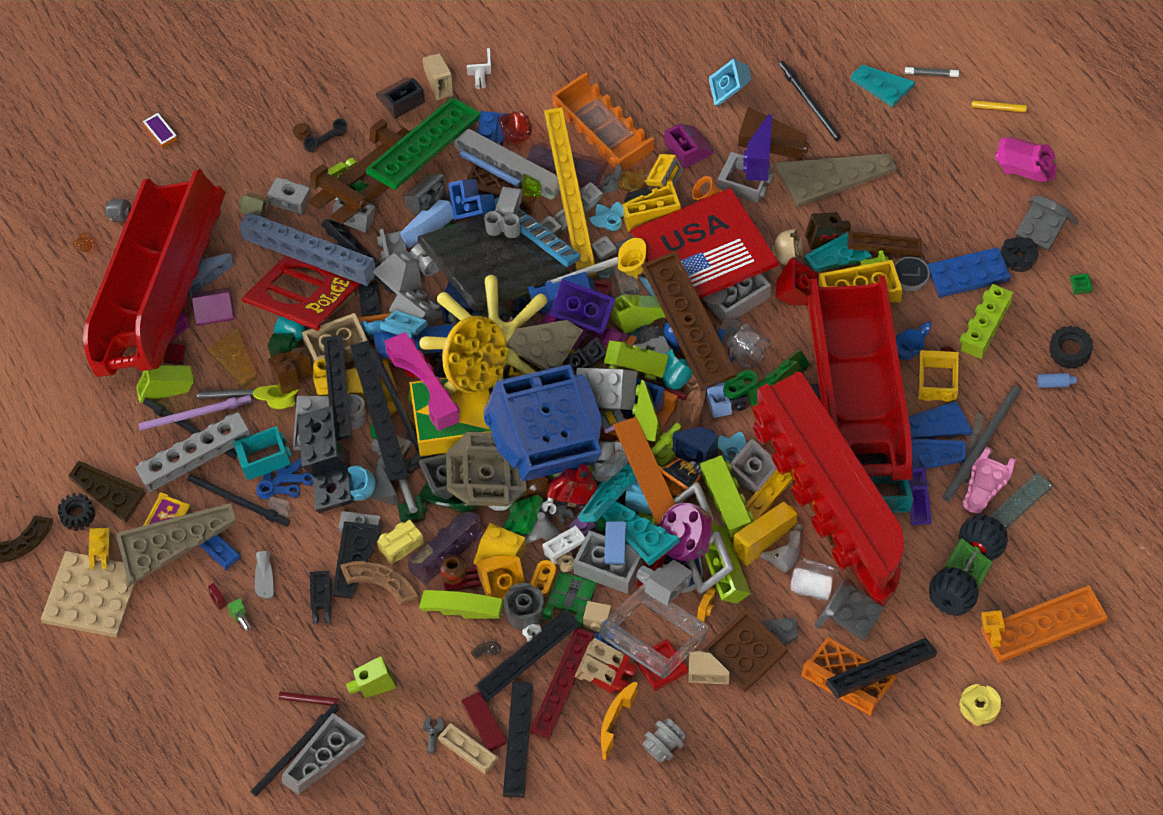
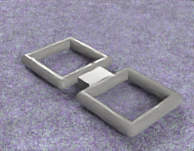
M694 483L674 499L675 504H679L695 493L700 507L711 514V522H713L714 517L699 483ZM714 531L711 534L709 545L715 541L725 565L724 568L703 583L694 560L686 561L689 570L693 572L692 578L699 593H704L734 570L728 551L718 531Z

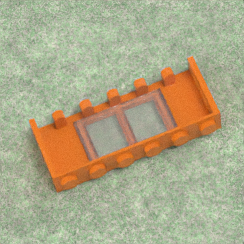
M587 72L552 94L554 109L562 107L565 120L568 123L571 122L575 126L576 131L579 134L582 133L586 137L587 142L590 145H594L599 154L604 156L613 168H616L619 164L622 166L623 172L654 150V138L650 137L646 140L643 128L636 130L633 119L630 116L625 119L622 116V108L619 105L614 108L611 105L610 96L608 94L605 96L600 94V87L597 83L591 86Z

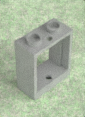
M731 152L718 177L717 188L722 191L731 188L737 197L759 203L761 197L764 198L766 195L767 184H771L773 180L772 165L769 164L768 181H761L756 190L730 181L736 168L743 170L744 157L743 155Z

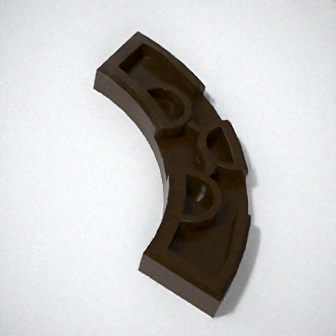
M34 515L28 527L19 537L12 541L0 542V563L20 558L36 548L49 533L54 522L53 518Z

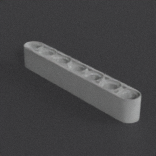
M467 129L454 140V145L460 152L465 150L521 180L523 186L548 199H553L560 193L557 175L486 137Z

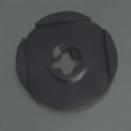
M1015 237L1004 241L1001 255L1005 264L1011 267L1012 271L1025 272L1036 264L1038 249L1031 238ZM1021 252V253H1023V254H1022V257H1019V256H1018L1017 254H1015V253Z

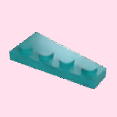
M617 501L602 515L607 522H626V542L649 566L680 542L679 537L667 533L665 529L660 526L657 527L648 519L636 515L634 511Z

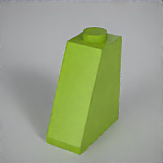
M160 366L158 369L143 371L136 386L139 403H143L146 397L153 401L189 392L195 381L190 366Z

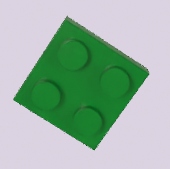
M535 495L514 502L509 509L510 513L504 524V529L520 536L531 533L543 498Z

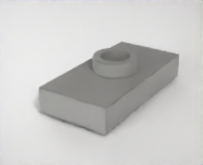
M342 511L338 530L342 532L344 521L380 525L381 517Z

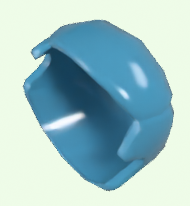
M382 320L371 323L366 321L360 322L367 338L374 339L373 333L387 332L380 329V322Z

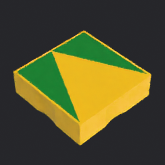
M447 377L440 378L442 385L448 381ZM422 381L410 382L420 457L447 453L466 432L491 433L489 425L487 426L484 421L483 412L490 396L489 389L475 394L457 390L452 394V402H456L460 409L458 414L459 422L438 431L429 417L428 404L430 393L426 385Z

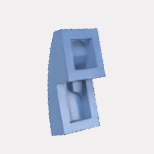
M606 522L605 564H625L626 522Z

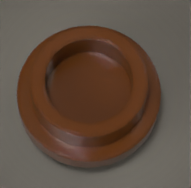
M300 123L293 128V134L298 140H304L310 136L311 128L308 124Z

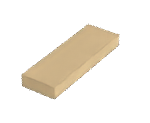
M452 723L438 736L439 742L485 775L498 761V757Z

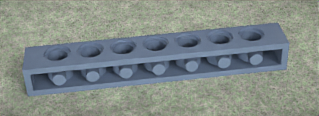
M250 212L239 224L242 238L251 243L366 286L375 276L373 273L376 268L374 258Z

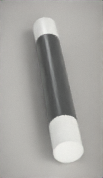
M905 67V74L959 77V70Z

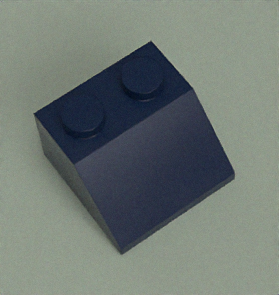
M702 426L674 432L673 452H675L676 457L685 460L687 463L691 461L695 463L699 461L705 462L716 458L718 455V435L713 430Z

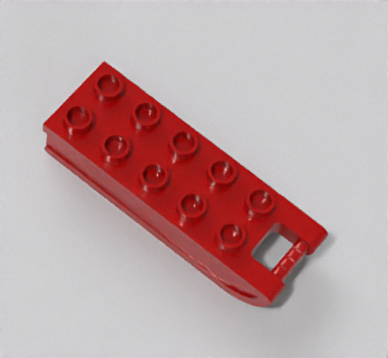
M201 169L194 170L190 181L161 186L154 184L149 178L142 180L84 326V350L88 364L95 377L114 375L117 369L136 367L139 371H147L160 367L169 341L176 333L175 325L181 310L187 304L186 296L193 279L198 275L199 262L204 250L210 243L209 236L215 221L221 214L220 207L226 194L221 186H214ZM138 347L135 355L122 357L126 349Z
M879 275L878 282L874 284L820 287L817 284V279H811V296H807V308L822 405L855 455L875 453L887 455L889 462L887 464L862 465L869 477L891 476L892 481L912 480L910 423L885 275Z
M796 372L772 386H769L768 383L758 388L757 405L752 407L753 414L757 422L752 424L755 436L762 445L767 442L771 443L776 453L771 455L777 471L782 476L790 473L796 483L791 486L796 501L801 507L809 504L816 514L811 517V522L819 537L831 536L836 546L831 549V553L837 566L841 570L849 567L866 595L883 607L894 595L900 580V561L904 550V535L901 525L801 372Z

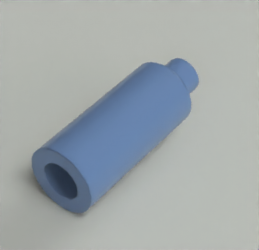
M1069 373L1037 375L1038 388L1069 387L1070 384H1076L1077 382L1076 376H1069Z

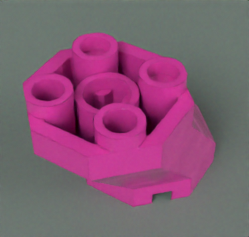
M1017 137L1000 139L995 158L1006 175L1016 174L1039 182L1055 179L1057 164L1053 165L1052 159H1056L1049 144L1040 145Z

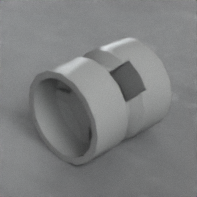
M426 241L418 243L410 251L412 257L418 262L419 270L427 277L436 274L443 266V259L438 253L434 252V249Z
M350 394L352 429H358L367 420L364 400L358 395Z

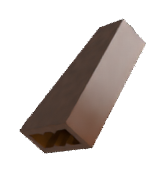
M747 108L739 133L738 146L748 148V142L767 115L753 108ZM772 118L770 153L802 160L803 154H807L809 143L806 142L807 135Z

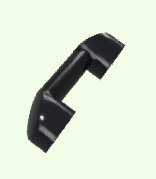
M336 119L333 122L332 130L317 139L311 136L306 137L303 141V148L311 153L316 152L317 147L334 136L344 135L347 130V122L344 119Z

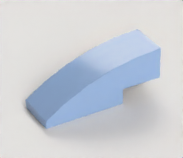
M438 200L428 211L422 210L400 232L407 248L429 238L454 218L450 202Z
M725 382L706 390L705 395L713 418L732 414L730 399L723 393Z

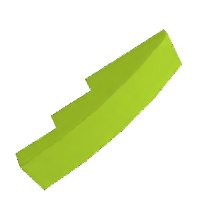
M424 590L419 608L422 612L440 611L443 615H461L464 619L500 618L504 600L464 592Z

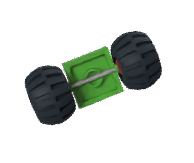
M977 514L968 518L962 524L959 540L947 559L943 570L939 571L930 582V599L940 611L946 612L948 615L959 616L969 612L976 605L979 595L978 588L988 572L992 561L998 558L1007 547V530L998 519H994V517L987 516L986 514Z

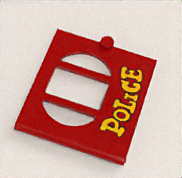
M285 255L242 297L241 301L319 331L320 325L361 284ZM303 267L313 269L319 272L325 281L291 268ZM283 273L317 285L319 288L307 298L273 285V283ZM267 290L301 303L287 304L276 301L268 294Z

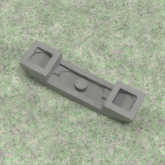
M591 182L580 190L584 215L595 206L603 195ZM564 208L553 217L549 215L539 224L555 236L568 230Z

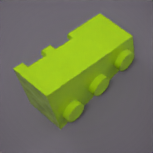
M609 341L604 363L609 364L610 369L621 370V368H625L630 371H637V375L639 372L644 373L645 378L656 380V377L663 378L668 355L627 345L623 342Z

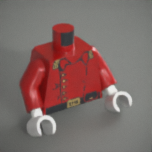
M581 464L577 470L565 469L562 475L553 479L550 482L546 496L548 500L542 504V510L547 512V508L550 506L549 513L554 514L556 511L554 504L583 509L598 488L597 483L593 481L592 474L589 473L590 468Z

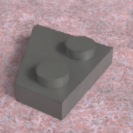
M796 617L760 621L784 646L798 639Z

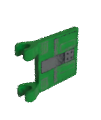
M559 572L548 603L544 608V619L551 620L555 608L561 610L568 609L569 612L576 613L575 620L579 624L577 628H582L587 601H591L597 582Z

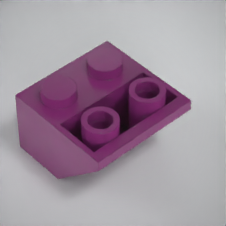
M678 124L664 131V145L672 155H676L683 169L714 154V150L694 126Z

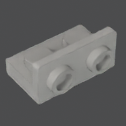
M383 229L379 230L380 236L377 237L379 248L383 247V251L380 252L382 262L394 252L406 251L405 243L400 235L401 231L384 234Z

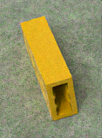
M783 501L734 535L733 544L737 558L743 564L749 566L762 552H765L797 524L798 513L791 505L788 506Z

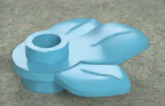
M616 202L610 209L597 204L596 216L589 218L590 222L596 227L606 228L609 231L620 229L622 226L621 218L623 217L622 205Z
M741 431L734 434L730 439L722 435L718 439V448L723 452L722 457L724 461L728 460L729 464L747 444Z

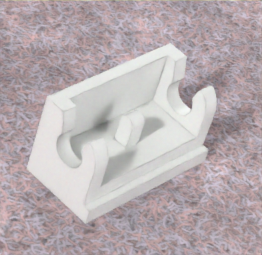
M576 526L542 544L545 558L551 560L556 565L558 557L579 545L582 546L585 536Z

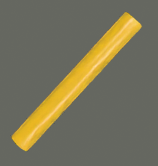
M972 100V108L1026 112L1027 105Z

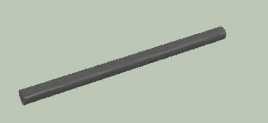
M1013 386L942 495L945 501L950 502L975 461L979 458L1021 392L1019 387Z

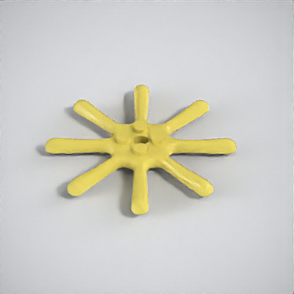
M488 275L485 278L489 319L493 320L501 328L507 344L514 331L544 307L548 300L544 294H538L513 321L503 322L499 318L498 279L494 275ZM442 292L437 296L438 303L459 320L471 316L448 293ZM425 336L420 339L419 344L425 350L443 349L447 338ZM507 348L508 355L505 366H514L522 375L536 372L521 360L518 354ZM502 374V376L499 377L498 380L494 383L493 389H494V387H495V385L497 384L498 381L503 380V374ZM449 380L443 385V389H447L450 395L458 390Z

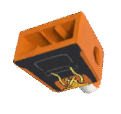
M679 458L661 469L669 491L675 497L679 496L694 483H698L701 475L694 471L695 462L687 463Z

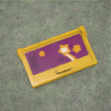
M160 492L143 526L186 515L191 505L168 497L167 494Z

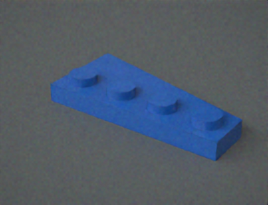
M957 401L909 416L911 439H936V437L941 436L951 438L961 434H965V436L972 435V430Z
M911 439L912 468L929 469L962 463L966 459V441Z

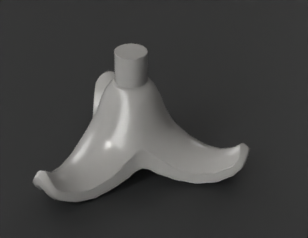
M541 504L532 532L521 536L525 537L526 544L540 538L549 541L562 533L550 522L548 512L542 510Z

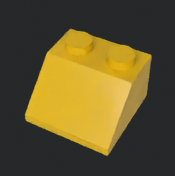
M490 523L480 540L473 566H476L475 562L492 556H518L521 559L526 550L525 537Z

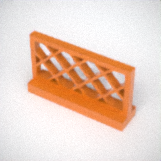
M827 637L811 659L804 663L801 676L833 694L826 686L827 679L836 676L832 673V670L842 669V672H845L847 668H855L870 660ZM830 645L836 649V653L827 654L825 648ZM849 656L853 658L854 662L844 664L842 657ZM829 658H839L840 664L830 665ZM825 659L826 666H819L814 662ZM897 676L887 677L889 679L887 683L879 684V682H875V684L868 685L840 697V699L871 716L878 703L895 682ZM877 689L878 696L874 698L867 693V690Z

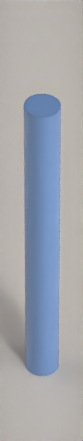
M462 150L460 152L462 158L519 188L522 185L521 180L467 151Z

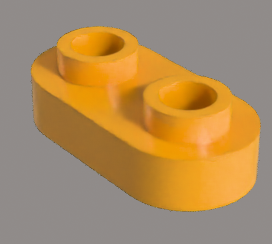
M549 560L539 562L530 584L535 588H543L541 591L543 598L549 594L556 576L555 564Z

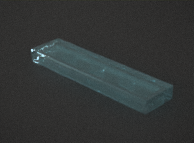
M1037 473L990 516L998 519L1007 529L1052 488V484Z

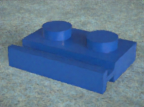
M480 111L478 134L503 146L507 114L505 112L504 114H498V112Z

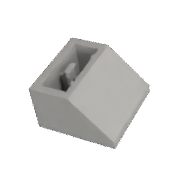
M419 289L398 292L389 309L391 313L397 310L427 320V327H430L442 316L441 304L427 297L426 292Z

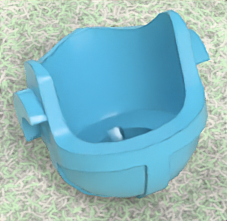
M362 466L349 467L348 472L351 473L353 488L351 495L354 500L364 501L375 491V477L369 470L363 469Z

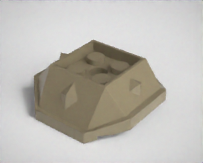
M466 432L447 451V491L466 504L508 507L525 494L526 481L522 482L518 468H513L497 451L492 433Z

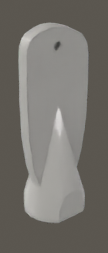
M259 551L256 553L255 592L257 596L264 599H270L274 596L272 567L269 562L271 557L269 551Z

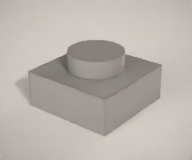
M607 236L591 244L592 251L601 261L617 252V248Z

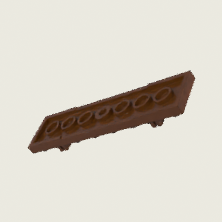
M671 252L642 264V270L700 390L704 391L737 377L734 367L677 252ZM691 317L692 320L690 322H686L685 318Z

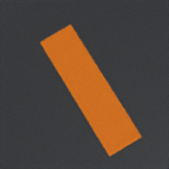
M637 417L613 424L657 524H660L664 514L676 504Z

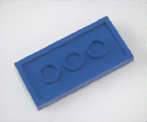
M998 247L927 264L931 280L939 298L1007 282L1011 278Z

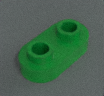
M751 370L740 372L737 374V377L725 382L723 387L724 395L729 399H737L751 391L757 385V374Z

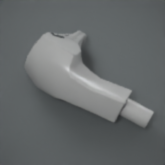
M796 524L794 531H790L789 542L786 546L773 551L762 552L761 558L772 563L779 571L786 573L792 569L800 556L803 541L801 534L803 525Z

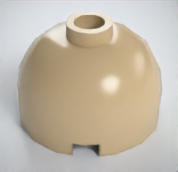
M797 229L783 231L777 236L775 245H772L774 256L785 266L791 258L799 261V256L803 257L802 239L797 237L796 233L799 232Z

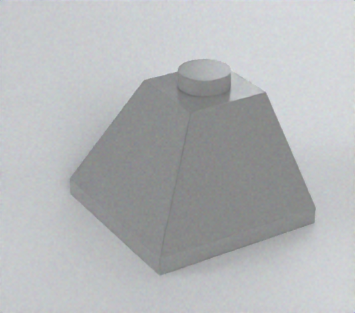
M407 251L394 252L373 271L396 294L407 290L415 291L422 289L418 262Z

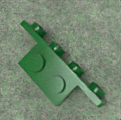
M802 350L796 351L758 382L754 389L745 394L750 398L752 407L757 405L758 388L767 383L769 386H772L796 372H802L810 365Z

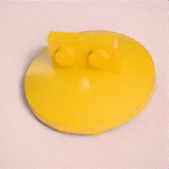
M483 316L464 318L452 328L443 348V368L447 379L456 389L466 393H480L489 389L502 376L508 349L501 328L493 320Z

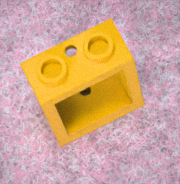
M920 350L918 399L925 401H957L959 352ZM924 367L952 369V388L924 387Z

